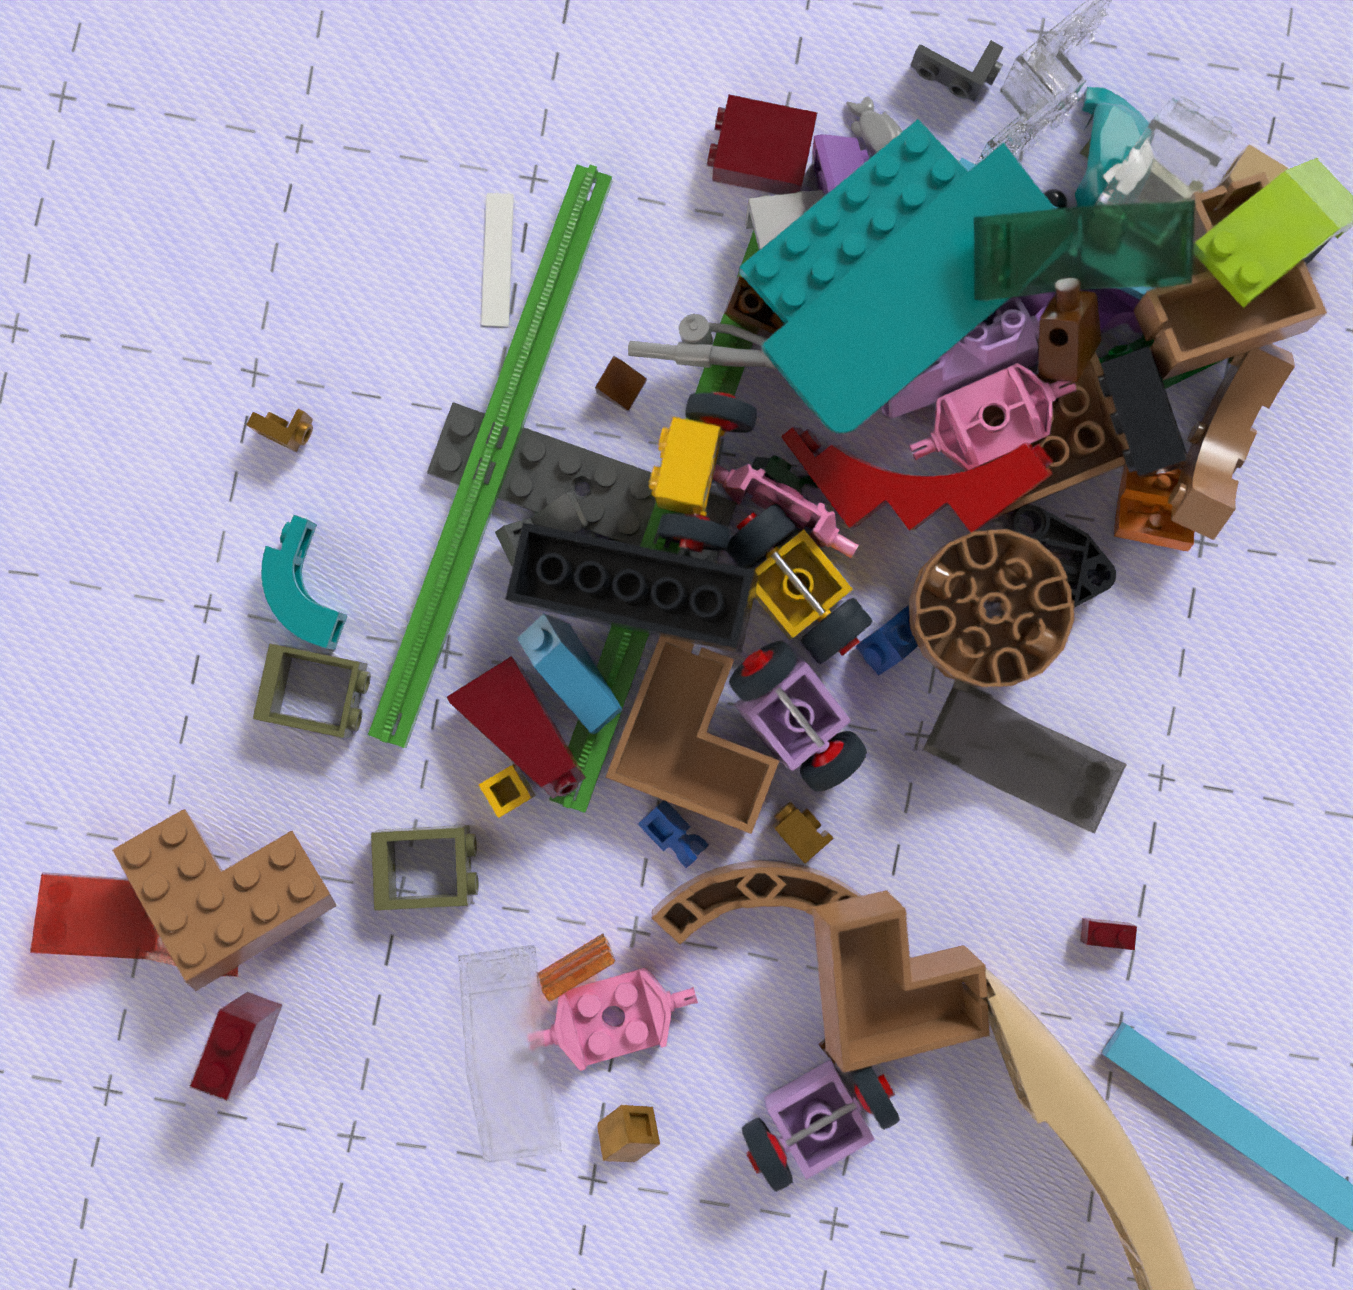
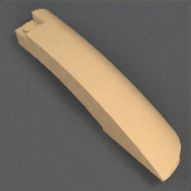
M986 968L987 997L982 999L988 1004L989 1024L1018 1101L1037 1124L1044 1121L1048 1123L1080 1164L1099 1195L1118 1233L1138 1289L1196 1290L1165 1207L1145 1166L1121 1124L1089 1078L1039 1018L1001 980Z

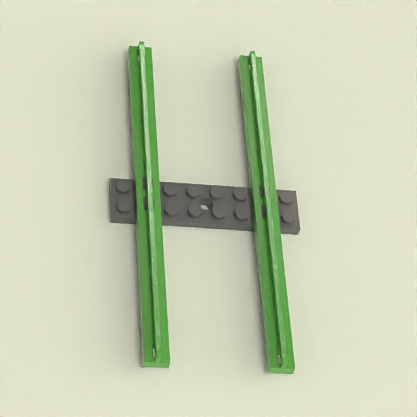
M576 164L486 413L452 402L427 473L436 478L459 485L368 733L369 736L380 739L379 741L391 743L402 748H407L497 499L538 513L564 493L572 492L587 521V526L583 530L621 543L714 562L717 561L720 551L702 549V553L684 550L679 548V543L669 541L658 535L659 523L663 514H685L658 508L656 499L652 496V490L649 489L652 472L524 427L613 183L612 176L598 172L597 166L590 164L586 168ZM595 183L590 200L587 201L592 184ZM754 230L742 264L759 251ZM723 314L720 324L733 325L744 329ZM716 333L712 345L752 350L754 343L731 334ZM712 365L711 368L704 367L695 393L714 394L715 392H721L735 396L745 367ZM584 482L589 485L590 491L587 495L579 496L576 494L575 488L579 483ZM709 493L705 510L707 513L706 518L728 528L737 502ZM611 626L597 664V669L623 709L650 634ZM622 711L596 734L590 733L579 719L577 720L568 747L586 778L582 780L576 800H574L577 788L566 795V797L557 796L554 799L550 797V801L561 804L563 807L586 813ZM399 713H402L396 732L392 735Z

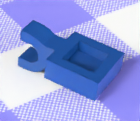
M665 800L661 801L638 823L663 852L670 847L685 868L694 863L698 858L697 856L709 846L699 835H688L686 833L691 826Z

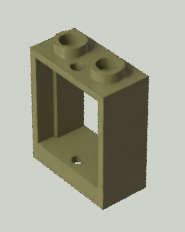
M269 643L253 719L341 738H351L353 731L357 732L362 721L363 710L358 709L361 694H366L370 685L371 673L367 671L368 663ZM292 658L351 670L340 725L280 713Z
M469 825L379 829L371 832L374 911L468 906L473 901V895H478V873L472 872L471 857H476L477 839L475 833L470 834ZM455 838L457 894L397 897L394 841Z

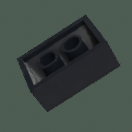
M1149 346L1102 363L1104 374L1098 376V381L1104 398L1106 399L1111 396L1113 398L1117 411L1110 413V417L1117 436L1125 434L1129 448L1122 450L1129 472L1137 471L1140 478H1146L1190 466L1191 464L1163 380Z

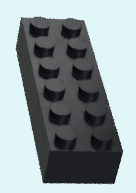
M523 522L505 600L518 606L742 654L759 576L753 569Z

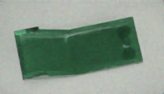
M1195 200L1073 206L974 216V300L986 301L1055 292L1056 282L1064 278L1078 279L1080 281V289L1161 288L1192 284Z

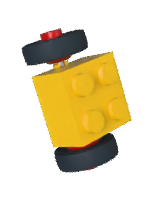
M715 392L714 394L693 393L688 398L685 416L689 420L672 417L670 428L663 427L659 439L658 450L661 451L660 458L663 459L661 467H653L649 489L652 490V496L655 497L658 508L684 513L685 515L663 514L659 523L658 535L669 541L679 543V548L692 552L702 553V549L724 551L729 543L730 529L706 518L707 513L705 512L721 444L720 436L723 437L725 432H752L757 419V409L730 394Z

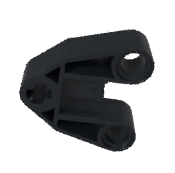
M1025 505L1014 511L1007 518L1005 529L1036 539L1048 551L1074 556L1073 561L1056 557L1068 577L1066 580L1071 589V599L1074 602V608L1107 591L1114 585L1116 580L1115 567L1088 533L1036 505ZM1021 515L1029 516L1033 520L1034 529L1032 533H1026L1020 528L1019 518ZM1095 569L1094 575L1099 574L1100 581L1092 584L1091 582L1094 578L1089 579L1088 572Z

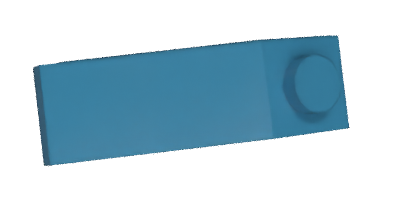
M544 613L517 638L534 668L590 733L596 734L623 710L569 623Z

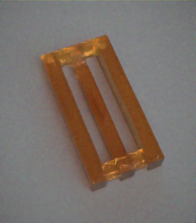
M604 933L538 972V976L541 979L539 981L542 986V993L548 1001H553L616 962L610 942Z

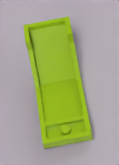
M1314 158L1282 172L1194 242L1190 250L1244 308L1326 241L1333 237L1338 239L1353 227V195L1318 158Z

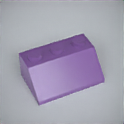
M826 134L814 136L812 168L818 190H823L825 196L869 160L867 150L860 151L857 138Z

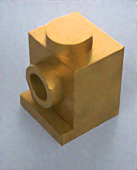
M791 801L774 815L777 822L772 827L804 864L834 839L826 830L819 834L817 829L822 824L808 808L800 812Z

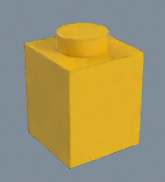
M516 764L508 766L479 784L480 789L498 818L536 796L522 770Z

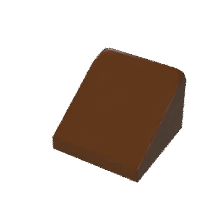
M613 356L596 384L595 390L598 395L629 412L647 382V378L621 359Z

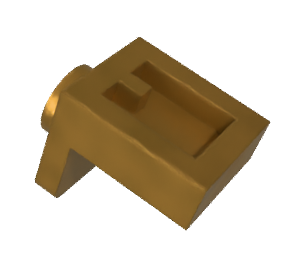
M299 408L296 410L290 424L285 419L271 412H268L266 417L252 412L246 425L257 434L297 453L300 445L304 446L311 437L313 418Z

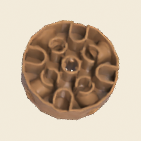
M1008 529L974 531L940 547L919 570L909 596L911 632L923 657L945 677L972 687L1014 686L1043 673L1065 648L1075 621L1074 602H1072L1071 589L1066 580L1068 577L1060 561L1036 539ZM993 601L992 609L997 614L987 617L985 615L987 610L983 605Z

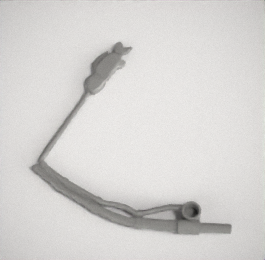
M869 96L864 97L859 104L846 102V106L851 113L859 117V121L851 124V130L856 136L863 138L872 155H875L902 132L900 126L885 111L883 114L874 111V103ZM690 314L682 319L678 327L682 342H678L677 345L629 341L628 344L629 356L676 361L677 365L711 368L712 365L776 369L762 350L713 346L711 332L731 334L762 346L767 338L733 325L708 322L706 317L701 314Z

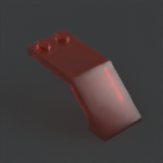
M50 872L41 873L30 953L147 959L176 966L128 878ZM239 966L223 976L237 977Z

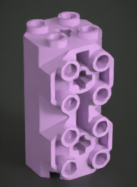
M1017 294L1013 295L881 407L885 416L889 415L890 418H895L936 403L937 398L1017 363L1027 369L1036 366V362H1039L1036 341L1039 339V321L1037 317H1030Z

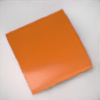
M1125 465L1117 499L1114 537L1188 552L1194 545V531L1171 520L1172 505L1168 503L1170 494L1178 483L1182 469L1140 478L1137 471L1130 473L1127 465Z

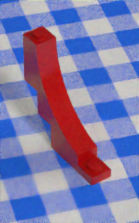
M792 427L781 436L849 528L858 527L889 503L908 530H915L949 504L970 533L981 529L1053 474L1048 468L1053 461L1039 444L1033 448L1027 442L986 465L968 471L949 475L919 476L894 472L873 465L855 456L840 445L831 444L820 453L818 449L821 447V443L809 429L803 431L802 428Z

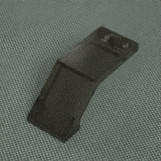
M955 679L924 745L923 751L998 790L1095 834L1127 764L1030 720L992 698L993 695Z

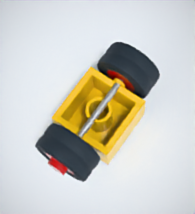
M778 504L768 507L758 516L753 512L736 526L739 531L729 539L726 552L739 567L748 569L762 558H767L754 569L759 576L754 598L789 641L815 620L820 622L800 640L801 644L819 664L824 663L837 652L841 656L845 655L860 642L857 636L873 622L872 618L863 610L860 603L854 597L848 599L831 613L829 609L851 592L853 588L807 532L803 529L780 549L777 547L796 529L795 524L786 516Z

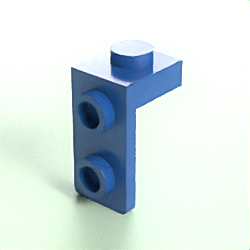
M909 604L855 646L862 654L866 663L873 668L878 676L902 661L918 647L910 629Z

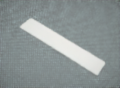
M486 193L482 326H509L513 193Z

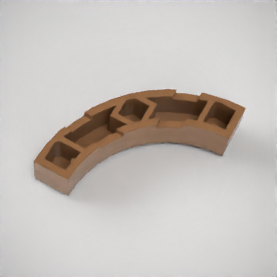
M1269 344L1228 359V364L1231 365L1218 387L1202 422L1197 421L1187 438V441L1192 443L1187 454L1191 465L1182 468L1178 483L1168 499V503L1172 505L1171 520L1212 540L1217 537L1236 510V493L1239 481L1233 479L1232 476L1236 469L1241 468L1246 461L1257 434V430L1252 428V425L1262 406L1270 409L1277 394L1295 368L1293 354L1274 344Z
M774 860L737 862L707 871L683 883L652 909L651 919L681 945L703 925L718 918L719 915L732 910L784 906L799 909L813 915L812 907L862 895L839 879L801 864Z

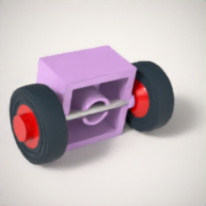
M784 641L772 642L753 652L733 672L729 684L740 698L734 704L736 709L781 764L791 771H794L801 765L800 774L812 790L820 792L831 789L848 779L861 766L867 754L864 743L852 731L838 733L851 722L850 718L807 662L796 658L794 652Z
M828 1060L764 1097L767 1111L781 1136L778 1140L775 1135L771 1134L766 1124L760 1118L753 1119L742 1127V1133L749 1148L746 1154L757 1174L762 1173L769 1186L777 1192L793 1183V1177L787 1164V1152L790 1151L807 1180L875 1141L866 1120L860 1112L862 1110L861 1105L867 1113L874 1116L878 1125L883 1130L892 1127L900 1121L899 1115L890 1100L895 1094L884 1074L877 1077L871 1066L849 1071L855 1082L854 1091L858 1097L856 1098L854 1094H850L833 1062Z

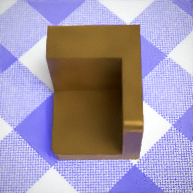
M620 1105L597 1124L603 1161L636 1162L660 1145L653 1107Z

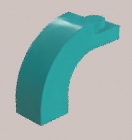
M293 514L291 522H286L280 535L281 550L265 546L261 564L264 595L273 614L291 633L314 645L335 650L348 615L322 606L307 592L303 582L302 568L317 524Z

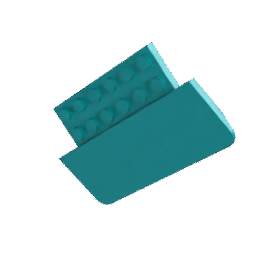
M917 119L739 267V274L785 323L782 328L762 344L761 350L808 408L830 431L836 434H847L859 427L1060 257L1070 244L1071 232L1067 223L1004 142L971 170L967 171L926 126Z

